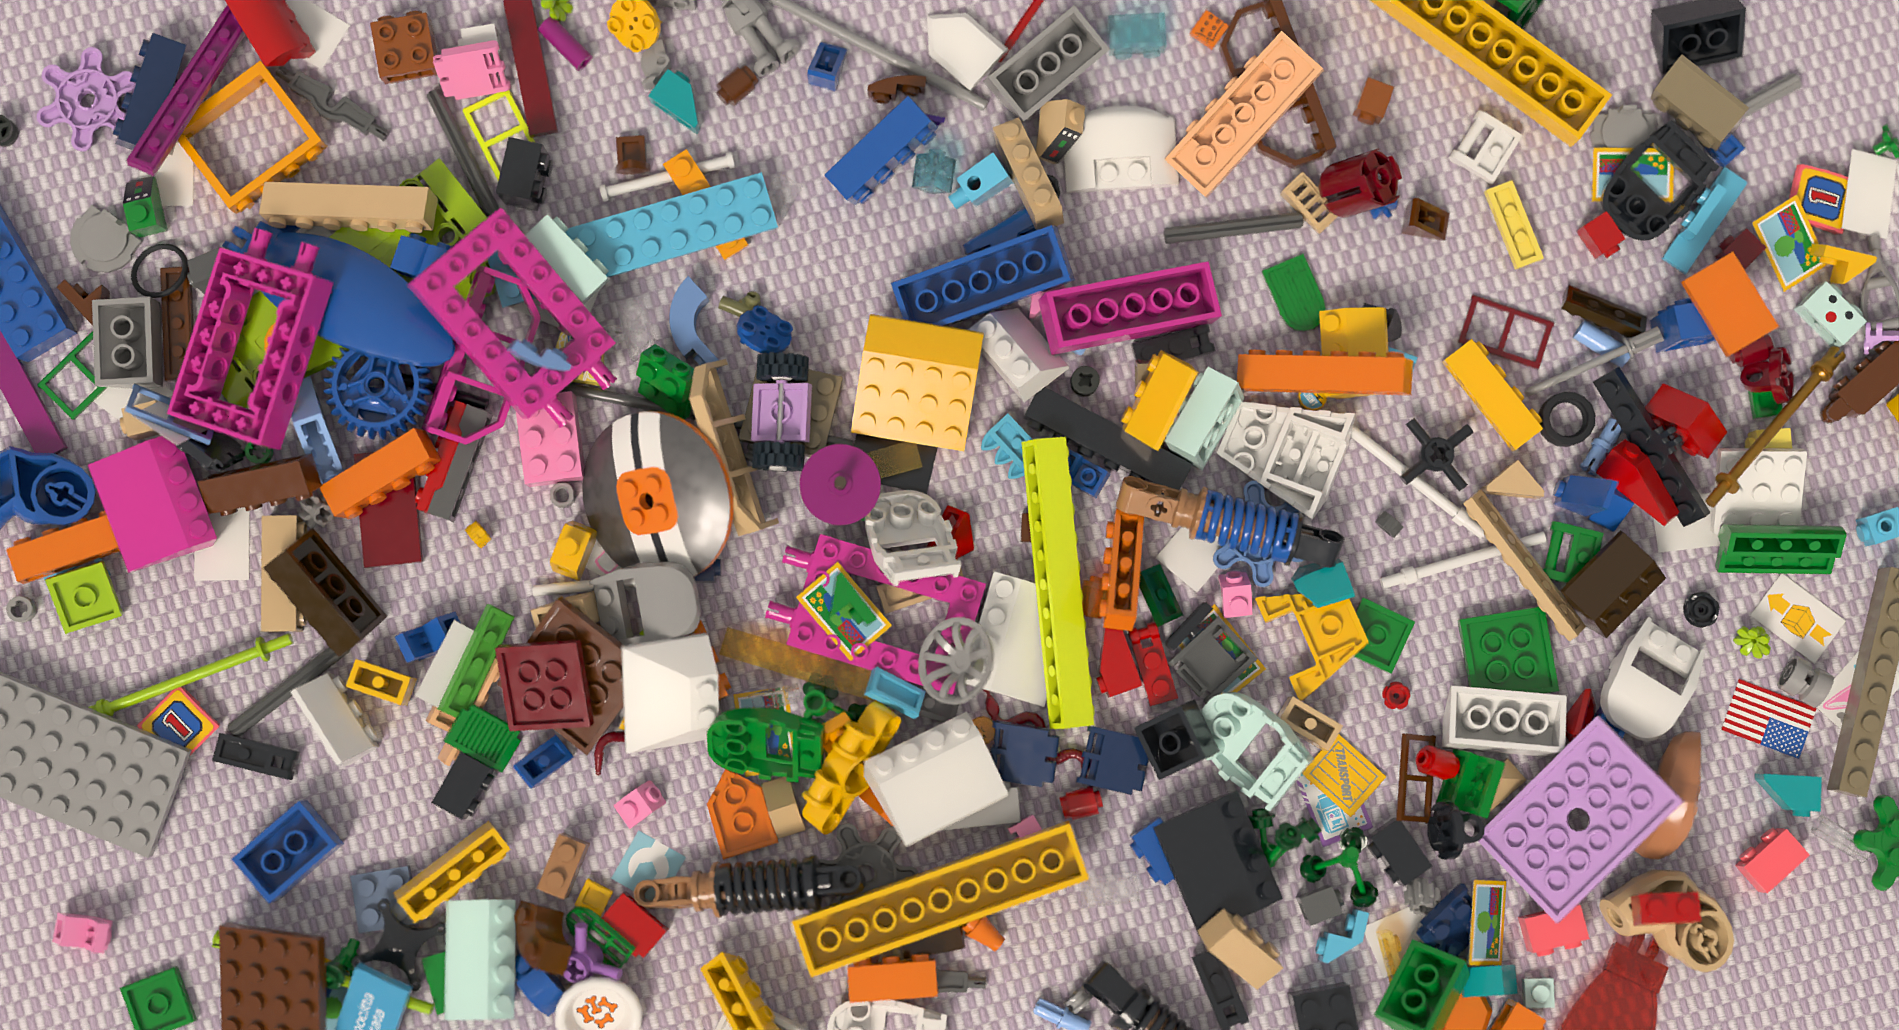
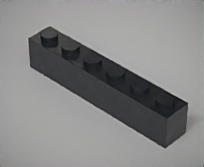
M1046 387L1035 394L1024 415V419L1028 421L1026 425L1038 432H1042L1044 429L1053 434L1052 438L1066 437V445L1069 442L1077 446V452L1085 457L1092 459L1093 456L1104 460L1102 465L1115 472L1121 469L1127 472L1128 476L1138 477L1147 482L1180 490L1193 465L1161 447L1159 451L1153 449L1125 432L1119 425Z

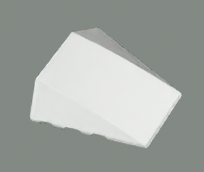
M1242 402L1227 427L1217 454L1313 520L1327 500L1346 454L1356 414Z

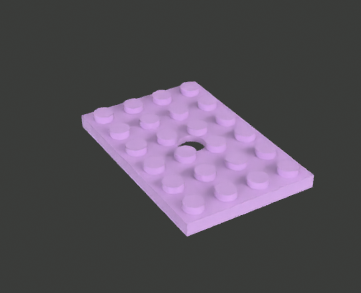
M1597 716L1485 826L1484 835L1478 842L1556 923H1559L1685 801L1600 716ZM1575 808L1584 809L1590 817L1589 826L1583 831H1576L1568 824V815Z

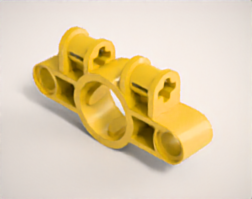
M874 701L867 706L858 722H846V730L839 741L833 743V749L826 757L822 769L815 772L816 778L810 788L802 793V797L807 801L802 812L803 817L824 835L836 829L855 797L870 787L864 778V761L884 752L901 724V718L878 701Z

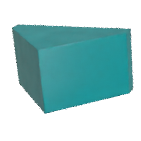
M1515 965L1468 968L1470 977L1462 991V998L1518 994Z

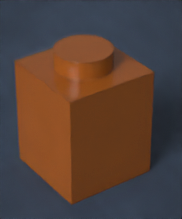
M1368 77L1362 86L1352 115L1358 117V121L1363 124L1374 125L1375 123L1378 125L1384 118L1394 86Z

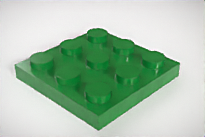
M1539 607L1457 620L1469 687L1542 694L1559 691L1546 613Z

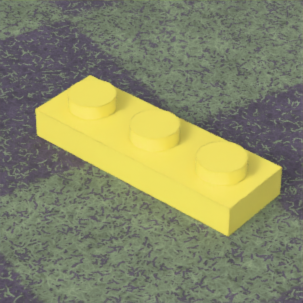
M1513 180L1487 189L1484 194L1515 270L1544 259Z

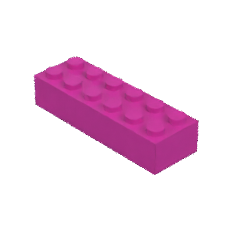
M1209 261L1045 292L1038 300L1051 355L1193 328L1202 324L1209 325L1222 317Z

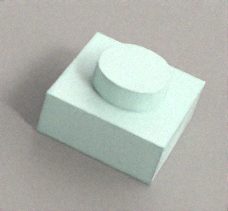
M1522 978L1524 1007L1555 1008L1554 978Z

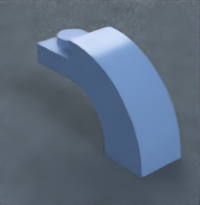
M688 276L678 287L673 297L669 323L672 337L681 354L687 360L696 353L697 355L693 359L700 366L719 360L697 335L696 322L698 315L710 301Z

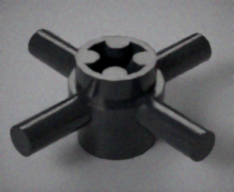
M1415 418L1405 424L1422 446L1419 451V462L1400 476L1402 482L1408 485L1426 470L1433 472L1443 471L1459 492L1464 489L1468 484L1453 467L1452 463L1454 460V448L1474 433L1472 428L1466 424L1446 440L1440 437L1430 438ZM1432 447H1438L1440 453L1444 454L1443 460L1436 459L1433 461L1430 458L1434 453Z

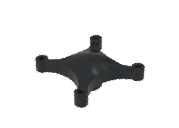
M382 898L379 900L377 908L382 912L384 918L383 935L371 950L363 954H356L352 959V965L356 967L359 963L364 964L370 961L391 963L399 967L407 975L410 982L409 986L413 987L412 991H418L421 988L422 981L418 978L415 970L416 955L428 939L435 935L441 936L446 933V923L441 921L429 928L407 926L394 916L390 909L389 900Z

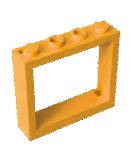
M258 61L200 104L177 140L227 207L235 214L242 212L247 207L251 209L254 206V201L262 196L264 182H281L285 178L294 177L299 173L302 165L308 161L317 160V156L328 147L261 61ZM264 83H267L309 139L231 196L189 141V138L197 134Z

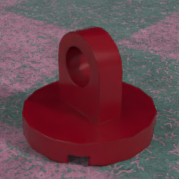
M1785 347L1772 348L1769 361L1758 362L1744 367L1741 371L1740 379L1745 389L1755 393L1772 391L1777 404L1788 403L1794 394V375L1787 367V365H1792L1788 349ZM1757 373L1763 374L1760 380L1755 382L1749 381L1752 375Z

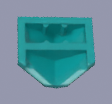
M1339 558L1335 567H1323L1316 563L1298 567L1291 578L1296 590L1311 600L1317 608L1355 597V592L1344 563Z

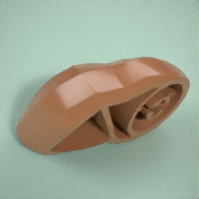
M1685 731L1674 736L1660 759L1657 774L1685 802L1634 850L1642 857L1662 859L1671 855L1683 843L1693 826L1694 817L1698 809L1701 782L1700 732Z

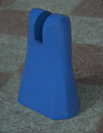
M1023 207L1002 222L973 237L963 244L966 255H970L1034 232L1036 229L1026 208Z

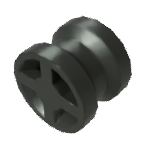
M0 115V146L8 147L15 143L19 132L15 123Z
M1089 366L1077 368L1070 380L1072 391L1081 397H1088L1094 394L1099 386V374L1094 368Z

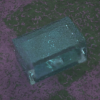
M1165 12L1108 15L1106 22L1107 45L1110 49L1108 56H1115L1116 59H1129L1132 55L1143 54L1145 58H1155L1160 56V53L1165 52L1167 46Z

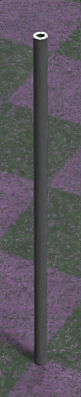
M571 383L559 392L572 391L578 397L648 411L669 413L646 398ZM691 408L688 419L696 420L693 408ZM743 420L734 423L735 428L741 429ZM829 435L826 446L834 444L853 446L854 440Z

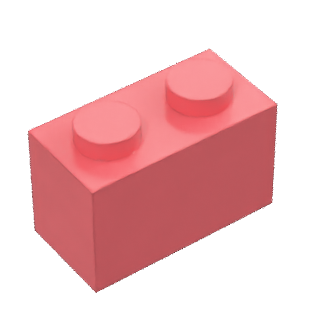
M1771 828L1766 831L1760 838L1762 842L1755 848L1750 847L1745 850L1739 857L1741 861L1735 865L1758 892L1769 893L1810 856L1786 828Z
M1580 904L1559 923H1556L1545 911L1518 917L1526 950L1536 953L1537 956L1554 953L1553 948L1564 946L1565 949L1577 948L1582 946L1581 941L1590 939Z

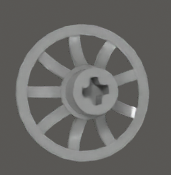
M950 618L936 625L924 640L918 660L920 680L928 694L939 702L953 705L967 702L979 694L986 685L993 668L994 653L990 637L979 623L968 618ZM961 625L973 628L967 636L965 644L961 638ZM953 626L952 636L956 647L951 645L941 634L943 630ZM980 635L986 648L974 651V640ZM934 639L949 653L948 656L928 653ZM982 657H987L986 668L983 674L981 673L984 667ZM926 660L945 663L946 667L937 669L927 675ZM950 675L942 684L940 693L931 685L934 680ZM975 678L980 682L968 693L966 680H973ZM958 681V690L961 696L947 697L950 687Z

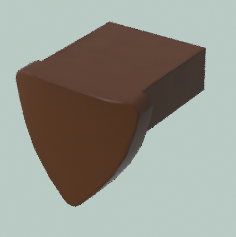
M645 136L616 137L618 162L616 173L631 175L649 172L650 164L647 163Z

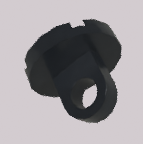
M1437 802L1431 808V811H1434L1433 817H1429L1427 823L1428 838L1433 851L1439 852L1438 857L1440 859H1456L1460 856L1464 844L1477 842L1483 837L1485 832L1483 821L1473 814H1461L1458 806L1453 802ZM1466 821L1471 823L1474 828L1473 836H1469L1465 832L1464 824Z

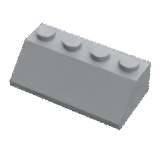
M1073 5L984 80V83L1006 108L1024 122L1110 49L1077 7Z

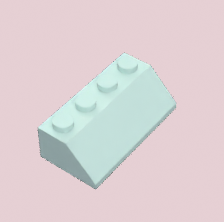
M516 900L446 901L444 1020L514 1019V915Z

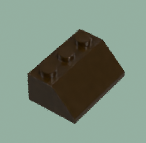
M1620 530L1560 591L1586 627L1607 639L1666 577L1656 562Z

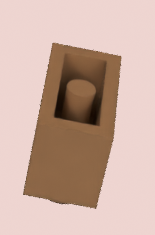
M560 833L537 889L563 900L568 898L590 843L566 833Z

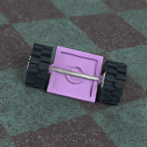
M769 352L757 355L756 379L763 382L767 381L770 384H754L751 441L758 443L753 444L752 468L775 472L802 471L805 459V446L790 442H809L812 385L806 383L808 382L809 371L808 356L784 352Z

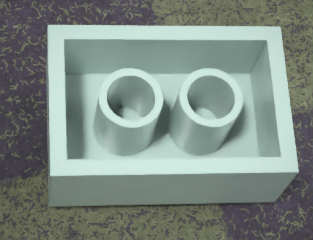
M1207 367L1204 374L1200 373L1197 376L1193 385L1195 390L1190 398L1186 397L1179 409L1181 414L1177 421L1172 423L1165 440L1172 454L1193 464V466L1200 470L1204 469L1245 398L1237 381L1210 367Z

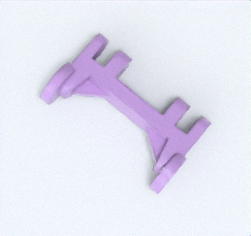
M1866 322L1864 355H1869V349H1872L1873 346L1881 341H1899V331H1883V322H1877L1876 331H1871V322Z

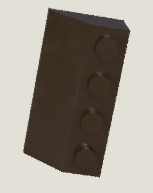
M314 528L306 532L263 567L271 580L279 586L289 601L296 606L307 619L309 625L318 632L327 646L338 657L362 641L387 617Z

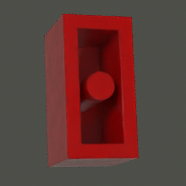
M626 891L619 896L601 917L636 947L632 953L636 958L638 955L642 958L646 957L669 930L645 907L638 904Z
M1698 892L1654 893L1631 896L1633 926L1693 924L1701 922Z

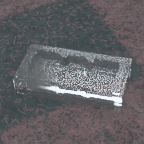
M777 172L767 189L778 228L803 187L780 172ZM778 228L767 232L775 235Z

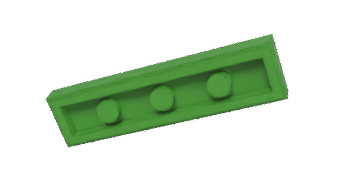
M486 605L437 710L456 718L462 708L468 710L469 706L474 704L496 658L495 648L498 645H502L514 616L493 605Z

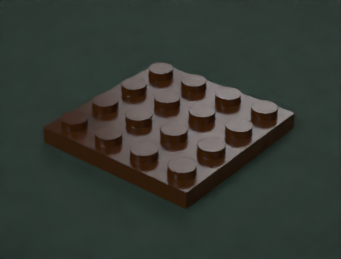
M560 596L526 643L581 640L594 724L591 727L554 730L585 755H588L624 708L621 648L624 645L564 597ZM499 680L497 685L502 688L501 680Z
M233 923L219 925L221 1030H327L325 936Z

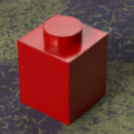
M1607 211L1576 231L1594 259L1601 255H1604L1607 259L1620 250L1618 244L1626 239Z

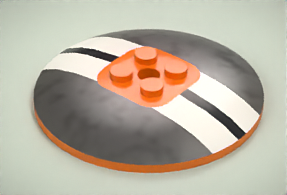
M644 411L624 416L610 424L598 436L587 456L583 473L582 492L590 527L597 531L596 539L603 550L621 568L649 561V563L675 562L681 564L690 571L693 577L706 570L718 558L725 547L731 531L734 511L733 492L729 475L712 443L689 422L675 415L659 411ZM646 493L652 496L654 501L653 507L646 503Z

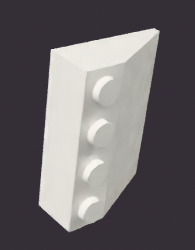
M994 571L979 624L990 637L994 653L991 675L983 690L1045 707L1047 696L1035 583ZM980 635L974 640V651L986 648ZM982 657L984 667L981 673L983 674L986 668L987 657ZM976 678L973 680L967 679L966 685L976 687L980 681Z
M967 712L864 761V778L906 847L1008 796V792L986 744Z

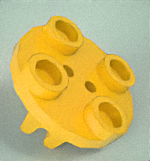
M617 0L612 5L607 27L622 45L637 53L650 48L658 40L662 21L649 1Z

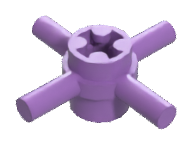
M583 922L577 923L575 925V947L572 948L564 977L572 983L591 978L594 974L620 980L622 969L602 964L604 957L601 948L596 943L587 941V924Z

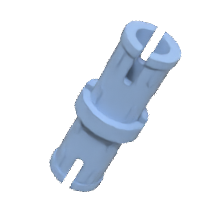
M1610 418L1600 436L1592 441L1591 450L1580 464V468L1586 472L1589 465L1593 462L1588 474H1597V470L1623 430L1619 424L1612 431L1617 420Z

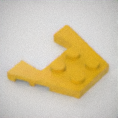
M1284 594L1283 596H1261L1255 598L1265 623L1293 612L1304 634L1316 665L1289 677L1300 701H1304L1369 644L1350 598L1320 608L1315 607L1312 601L1302 594Z

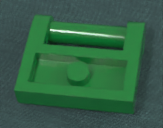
M1552 521L1550 527L1552 531L1545 566L1542 569L1550 580L1567 584L1600 551L1604 533ZM1563 534L1571 535L1564 570L1563 572L1555 571Z

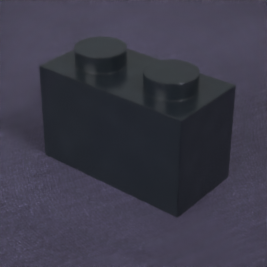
M460 752L431 803L461 820L467 819L468 816L473 817L481 804L478 801L480 794L483 790L487 792L494 782L495 776L492 773L495 769L464 752Z
M1395 817L1367 836L1370 842L1367 848L1376 860L1381 858L1386 865L1384 872L1393 884L1397 882L1401 886H1406L1433 867L1402 821H1397Z

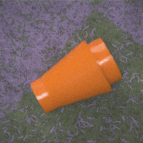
M987 916L964 923L961 926L966 936L989 947L993 951L998 950L1005 940Z

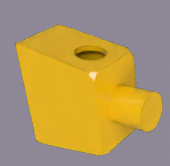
M573 520L565 523L550 558L552 571L580 581L596 542L597 531Z

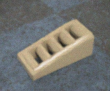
M1303 171L1280 194L1297 212L1302 213L1303 219L1318 234L1323 232L1338 217L1327 210L1324 202L1328 199L1320 197L1319 189ZM1302 185L1305 189L1296 197L1293 192ZM1310 194L1313 198L1303 205L1301 201ZM1318 202L1321 206L1311 214L1308 210ZM1326 210L1329 214L1318 223L1316 218Z

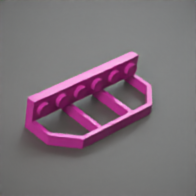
M478 266L466 302L482 319L486 307L483 304L485 294H490L492 291L495 277L516 284L532 316L525 340L532 344L541 316L527 287H523L520 284L521 279L488 267ZM492 331L501 341L511 344L512 341L516 340ZM454 340L455 353L450 360L443 364L421 428L427 432L467 445L502 428L511 405L504 398L495 422L464 437L440 430L444 428L448 413L444 412L448 401H453L457 391V386L454 385L455 380L502 396L493 386L461 376L467 359L463 358L465 352ZM518 358V363L524 368L526 362Z

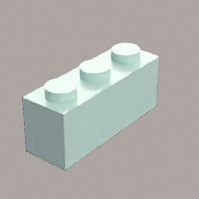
M547 214L525 236L571 291L585 304L609 281L605 275L609 271L598 259L592 262L585 253L588 251V248L578 238L572 241L565 233L568 227L557 216L552 220Z

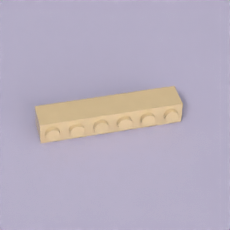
M264 182L259 214L270 226L275 228L295 225L302 229L323 226L330 230L350 227L357 231L378 228L384 232L405 229L412 233H421L422 230H433L438 198L429 187Z

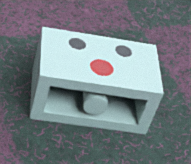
M1827 281L1816 286L1793 309L1831 347L1843 346L1867 322L1862 317L1861 310L1854 304H1849L1842 297L1841 290Z

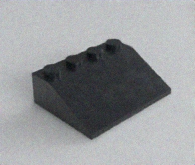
M1238 791L1218 796L1153 827L1197 933L1201 927L1223 909L1232 916L1238 914L1243 918L1283 899Z

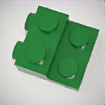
M654 344L641 352L636 372V375L641 378L638 393L670 414L685 420L689 417L692 408L689 398L694 368L664 348Z

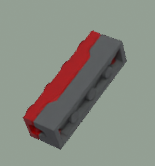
M456 401L454 407L450 406L447 411L446 422L448 424L445 431L464 437L489 425L493 415L482 409ZM438 436L435 449L438 450L437 453L441 461L433 465L434 469L431 472L425 474L428 478L425 486L420 487L416 494L415 503H418L416 509L451 522L455 521L485 436L467 445Z

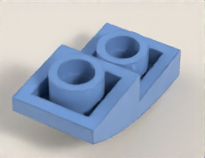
M523 339L522 342L519 340L512 341L506 351L517 358L544 369L569 371L572 367L567 362L569 357L555 347L553 350L549 348L543 349L537 355L538 349Z

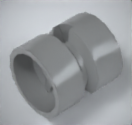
M1794 656L1783 669L1777 687L1792 696L1799 694V700L1816 708L1829 694L1834 677L1820 668L1813 670L1811 663L1799 656Z

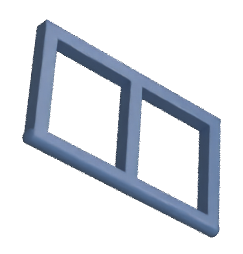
M137 384L132 386L133 390L124 410L125 412L207 445L210 444L214 433L213 429L208 428L206 435L174 423V416L168 415L166 420L134 407L133 405L138 393L170 405L171 398Z

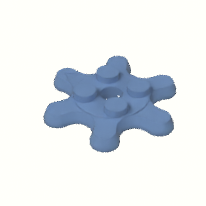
M1250 481L1245 484L1243 488L1245 502L1250 500L1254 502V505L1261 503L1265 505V508L1271 506L1265 500L1264 486L1257 481ZM1287 502L1275 507L1276 513L1280 509L1290 513L1300 512ZM1227 539L1226 545L1218 549L1213 555V562L1220 569L1230 568L1237 561L1248 563L1252 568L1253 582L1259 587L1269 586L1273 581L1272 565L1274 560L1271 558L1273 547H1271L1269 556L1263 558L1260 555L1262 548H1259L1257 555H1252L1250 553L1251 545H1248L1246 552H1241L1239 550L1240 542H1238L1235 549H1230L1228 547L1229 539ZM1293 557L1292 559L1293 562L1303 561L1302 559Z

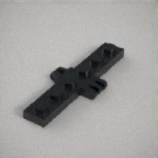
M1620 367L1594 380L1593 384L1629 442L1637 445L1649 457L1679 510L1677 518L1682 526L1690 525L1711 513L1673 453L1677 450L1675 445L1683 441L1680 435L1673 439L1669 437V435L1677 431L1675 426L1673 425L1667 429H1664L1662 425L1656 426Z

